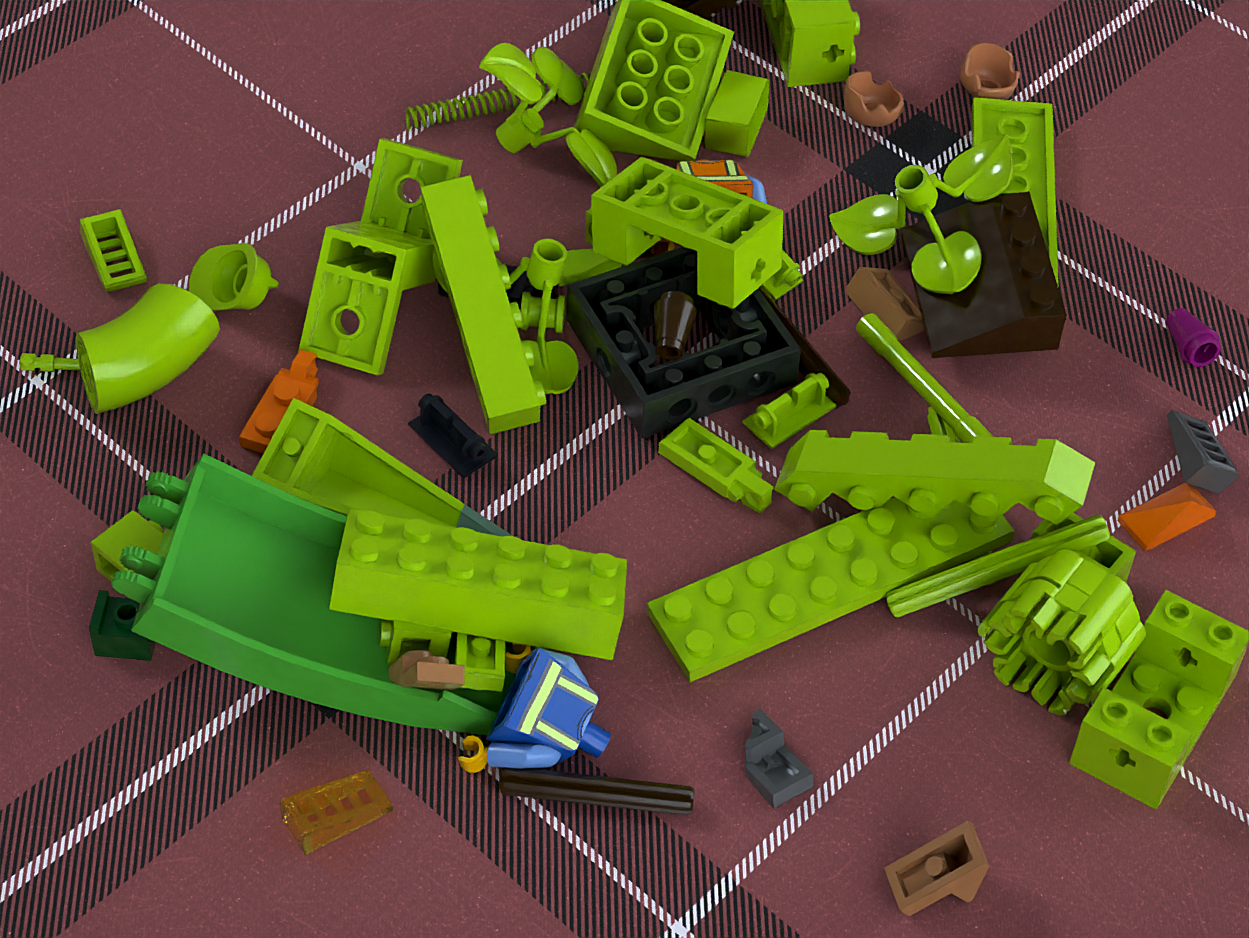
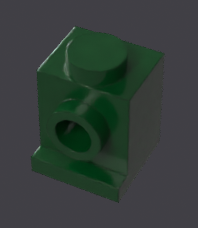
M99 590L89 625V633L95 656L151 661L155 643L157 642L131 631L140 606L139 602L130 598L109 596V591Z

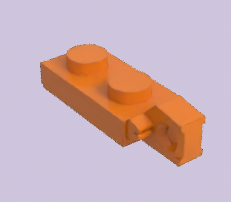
M301 349L292 361L290 370L281 368L278 375H275L239 436L240 447L264 454L293 398L313 406L317 399L316 389L319 385V378L315 377L318 373V368L316 367L317 354Z

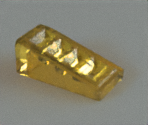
M369 769L297 792L279 801L281 817L305 855L393 811L391 802ZM365 788L373 802L364 805L356 792ZM347 797L354 808L346 811L340 800ZM330 805L336 814L328 817L323 808ZM314 813L318 820L310 823L307 816Z

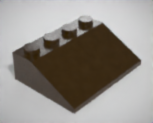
M1030 192L1002 193L986 201H970L934 216L944 239L955 232L965 231L975 238L981 249L982 259L978 274L970 285L960 292H954L953 294L930 292L916 282L912 274V262L916 253L925 245L937 243L926 219L901 229V239L932 358L1058 350L1067 314Z

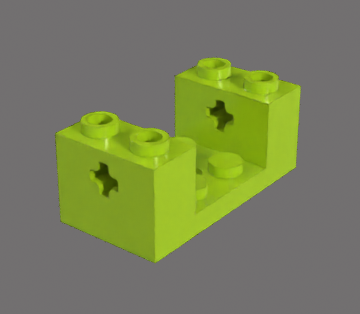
M759 0L788 87L846 81L849 77L850 65H854L856 62V50L853 43L854 35H859L860 33L859 15L857 11L852 12L848 0Z
M640 157L591 195L594 253L628 266L661 238L697 251V295L715 301L720 305L734 309L782 268V209L645 157Z
M1165 590L1144 625L1146 637L1136 649L1135 655L1112 691L1106 688L1102 689L1083 719L1069 762L1070 765L1157 810L1235 679L1249 644L1248 630L1168 590ZM1153 707L1160 709L1166 714L1167 719L1147 710L1146 708Z

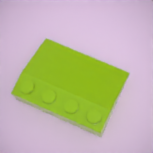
M618 0L612 10L574 128L579 133L583 129L592 131L606 144L610 151L678 161H695L705 130V118L715 97L734 31L662 0Z

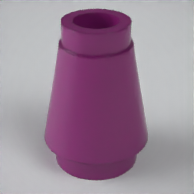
M1178 308L1168 315L1166 325L1183 361L1196 367H1203L1212 363L1218 357L1221 351L1220 338L1213 329L1189 313L1185 308Z

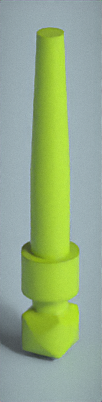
M22 353L19 360L20 369L25 371H34L35 368H40V371L55 372V369L80 371L78 359L56 358L55 355L41 354V357H36L32 353Z

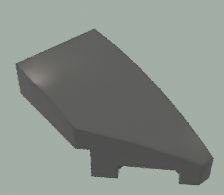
M760 708L754 711L750 738L747 739L745 745V774L773 808H776L814 787L813 773L784 745L783 731Z

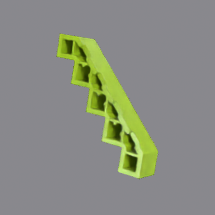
M809 430L789 449L774 490L789 498L792 503L804 507L811 512L832 493L860 510L880 508L894 496L908 504L913 510L923 513L930 518H933L956 499L971 508L978 515L984 516L993 522L1014 505L1020 503L1034 511L1041 518L1058 525L1083 506L1095 462L1057 439H1038L1036 446L1013 445L1012 439L1009 437L975 436L973 443L950 442L948 435L913 434L911 441L889 440L888 434L882 432L852 431L850 438L829 437L827 430Z

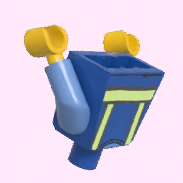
M512 642L513 651L519 655L505 652V667L509 672L514 673L515 676L486 737L492 743L489 747H484L482 740L472 735L464 738L462 741L464 749L478 751V753L471 758L458 757L461 767L470 773L481 771L487 762L491 767L549 768L561 764L574 755L578 748L598 758L605 750L611 733L590 721L599 697L589 687L588 681L575 660L570 656L539 647L532 651L529 645Z

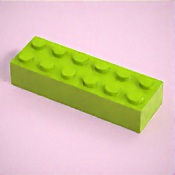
M349 509L336 564L329 610L390 621L395 619L449 629L457 633L613 660L624 616L627 559L617 558L607 553L595 554L568 549L558 544L546 545L524 541L514 536L502 537L480 533L465 527L453 528L431 524L421 519L409 520L387 516L373 510L360 511Z

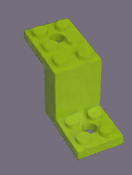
M386 138L379 139L361 221L327 226L325 229L298 352L301 349L317 354V358L377 376L384 373L402 291L435 282L436 278L432 262L434 245L422 208L421 195L416 202L408 201L403 195V185L409 178L415 179L420 184V187L459 178L462 159ZM346 309L354 311L359 318V328L355 333H349L342 327L341 316Z

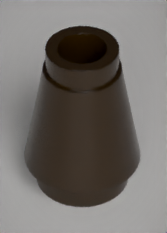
M669 291L663 293L653 307L656 353L661 358L674 360L682 356L697 315V310L694 306V300L689 295L683 292Z

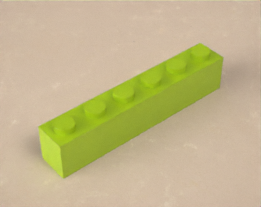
M471 175L421 187L422 208L489 435L540 422V406L546 405L545 392L541 380H533L529 367L534 366L532 349L529 341H521L517 328L523 327L522 317L517 302L509 303L506 290L511 289V282L505 263L498 265L494 252L500 251L494 226L486 227L483 215L488 214V206L483 189L475 190Z

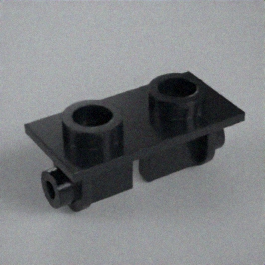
M428 393L419 400L420 416L408 422V426L462 478L467 477L498 457V453L485 442V439L473 431L452 411L439 395L433 396Z

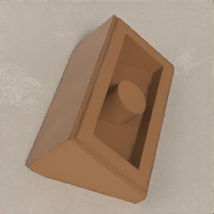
M859 267L846 286L845 292L864 315L875 314L897 336L899 342L925 331L919 305L888 269Z

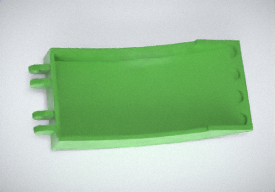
M204 453L183 480L169 476L168 473L165 474L158 471L149 474L145 486L150 491L149 493L154 495L148 494L141 497L137 509L142 514L141 516H145L146 519L150 518L151 521L166 527L158 553L155 554L137 546H126L125 549L123 548L119 561L128 570L122 569V571L118 570L117 573L115 572L111 582L112 588L115 591L140 603L132 632L225 673L308 702L413 727L488 735L513 681L514 673L509 672L505 667L502 692L478 691L470 688L439 690L401 687V685L393 683L388 677L390 666H387L386 648L378 646V625L380 619L329 610L336 564L347 520L346 515L288 494ZM451 631L447 659H449V664L455 665L456 632ZM505 641V652L519 655L513 651L512 642ZM531 646V650H532V651H533L535 648H538V647H535V646Z

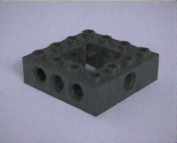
M680 247L567 285L566 320L641 438L679 426L687 418L696 420L797 383L801 348L760 290L757 288L734 309L697 295V251ZM669 291L683 292L694 300L696 310H700L720 341L716 346L690 355L688 352L682 353L679 359L657 366L658 355L656 347L652 342L648 343L640 330L655 325L653 307L663 293Z

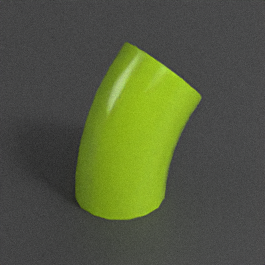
M158 283L151 286L140 300L120 316L95 328L76 333V350L81 376L94 413L99 414L120 408L145 398L165 387L187 371L205 353L220 331L218 319L211 308L186 289L172 284Z

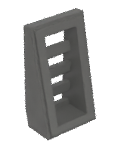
M1171 410L1167 414L1184 482L1220 494L1239 475L1235 465L1213 431L1204 420L1175 410Z

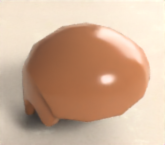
M981 42L972 45L963 59L960 69V80L965 90L973 98L1005 100L1013 95L1020 72L1016 71L1014 73L1012 68L1013 55L1009 51L996 44Z
M870 71L855 72L846 79L844 109L847 115L855 122L864 126L881 127L893 123L902 113L904 106L902 94L893 88L890 80H887L882 85H878L873 81Z

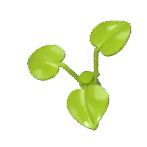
M501 43L489 50L480 62L479 68L496 76L508 89L522 99L514 113L496 129V136L499 142L508 152L517 154L530 143L536 148L544 142L566 137L568 147L575 158L600 187L617 176V166L613 154L606 144L592 131L583 129L579 133L576 128L570 127L541 135L544 122L538 112L557 93L571 106L577 104L583 97L582 83L578 75L568 64L562 61L552 50L544 46L534 50L531 57L532 62L518 47L510 43ZM536 72L551 87L543 98L541 84L535 78ZM528 104H535L532 108L525 110Z
M1007 134L1000 135L963 152L946 168L943 176L944 182L938 180L934 173L928 175L926 169L920 165L907 166L895 178V186L897 188L895 194L898 200L887 194L870 196L845 210L830 214V222L840 240L849 249L862 255H875L890 249L896 242V229H901L905 226L906 206L911 211L923 213L937 243L927 244L916 253L912 262V274L916 282L927 291L942 294L960 292L970 285L978 274L982 259L981 249L975 238L965 231L955 232L944 239L931 212L938 198L936 188L953 197H959L964 193L966 198L972 202H982L996 197L1006 189L1012 179L1013 163L1010 140Z
M553 239L537 241L533 247L531 257H522L520 265L509 275L512 285L527 271L530 284L538 290H543L537 342L528 340L534 357V366H530L529 369L533 380H541L546 394H561L569 390L575 382L579 363L574 350L569 344L563 341L545 342L552 288L557 284L559 286H566L620 268L622 264L594 253L593 249L567 251L564 245ZM434 248L432 255L433 269L438 282L447 292ZM496 258L498 265L502 264L500 260Z

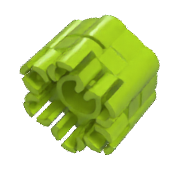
M1060 549L1054 555L1047 556L1039 562L1031 563L978 627V635L985 637L993 628L983 643L992 653L997 654L993 659V667L996 668L993 672L1005 686L1008 687L1023 666L1026 665L1025 670L1013 684L1014 690L1027 692L1041 673H1043L1044 675L1031 692L1032 697L1043 706L1060 685L1063 687L1048 709L1050 713L1055 715H1066L1076 702L1088 704L1091 700L1094 704L1102 689H1107L1146 637V630L1140 621L1139 612L1133 601L1130 587L1118 576L1106 572L1094 563L1083 559L1079 554L1067 549Z

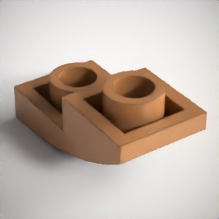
M414 650L406 652L389 667L388 677L393 683L401 685V687L455 690L465 684V665L449 664V659L433 656V653L429 651Z

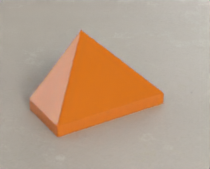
M1183 483L1119 515L1117 521L1146 552L1215 517L1217 511L1193 485Z

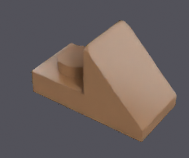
M967 820L886 866L884 870L900 912L911 916L951 893L969 903L973 900L990 866L974 826Z

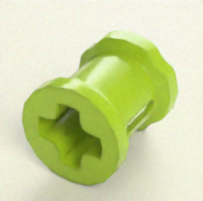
M523 292L520 310L523 327H520V330H527L529 326L538 327L542 297H532L530 292ZM559 295L557 299L550 298L546 328H554L556 333H563L566 295Z

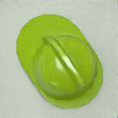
M251 244L219 245L207 250L194 265L189 279V292L199 297L212 311L230 309L251 310L262 303L268 290L278 288L279 282L271 277L270 265L264 258L256 254V250Z

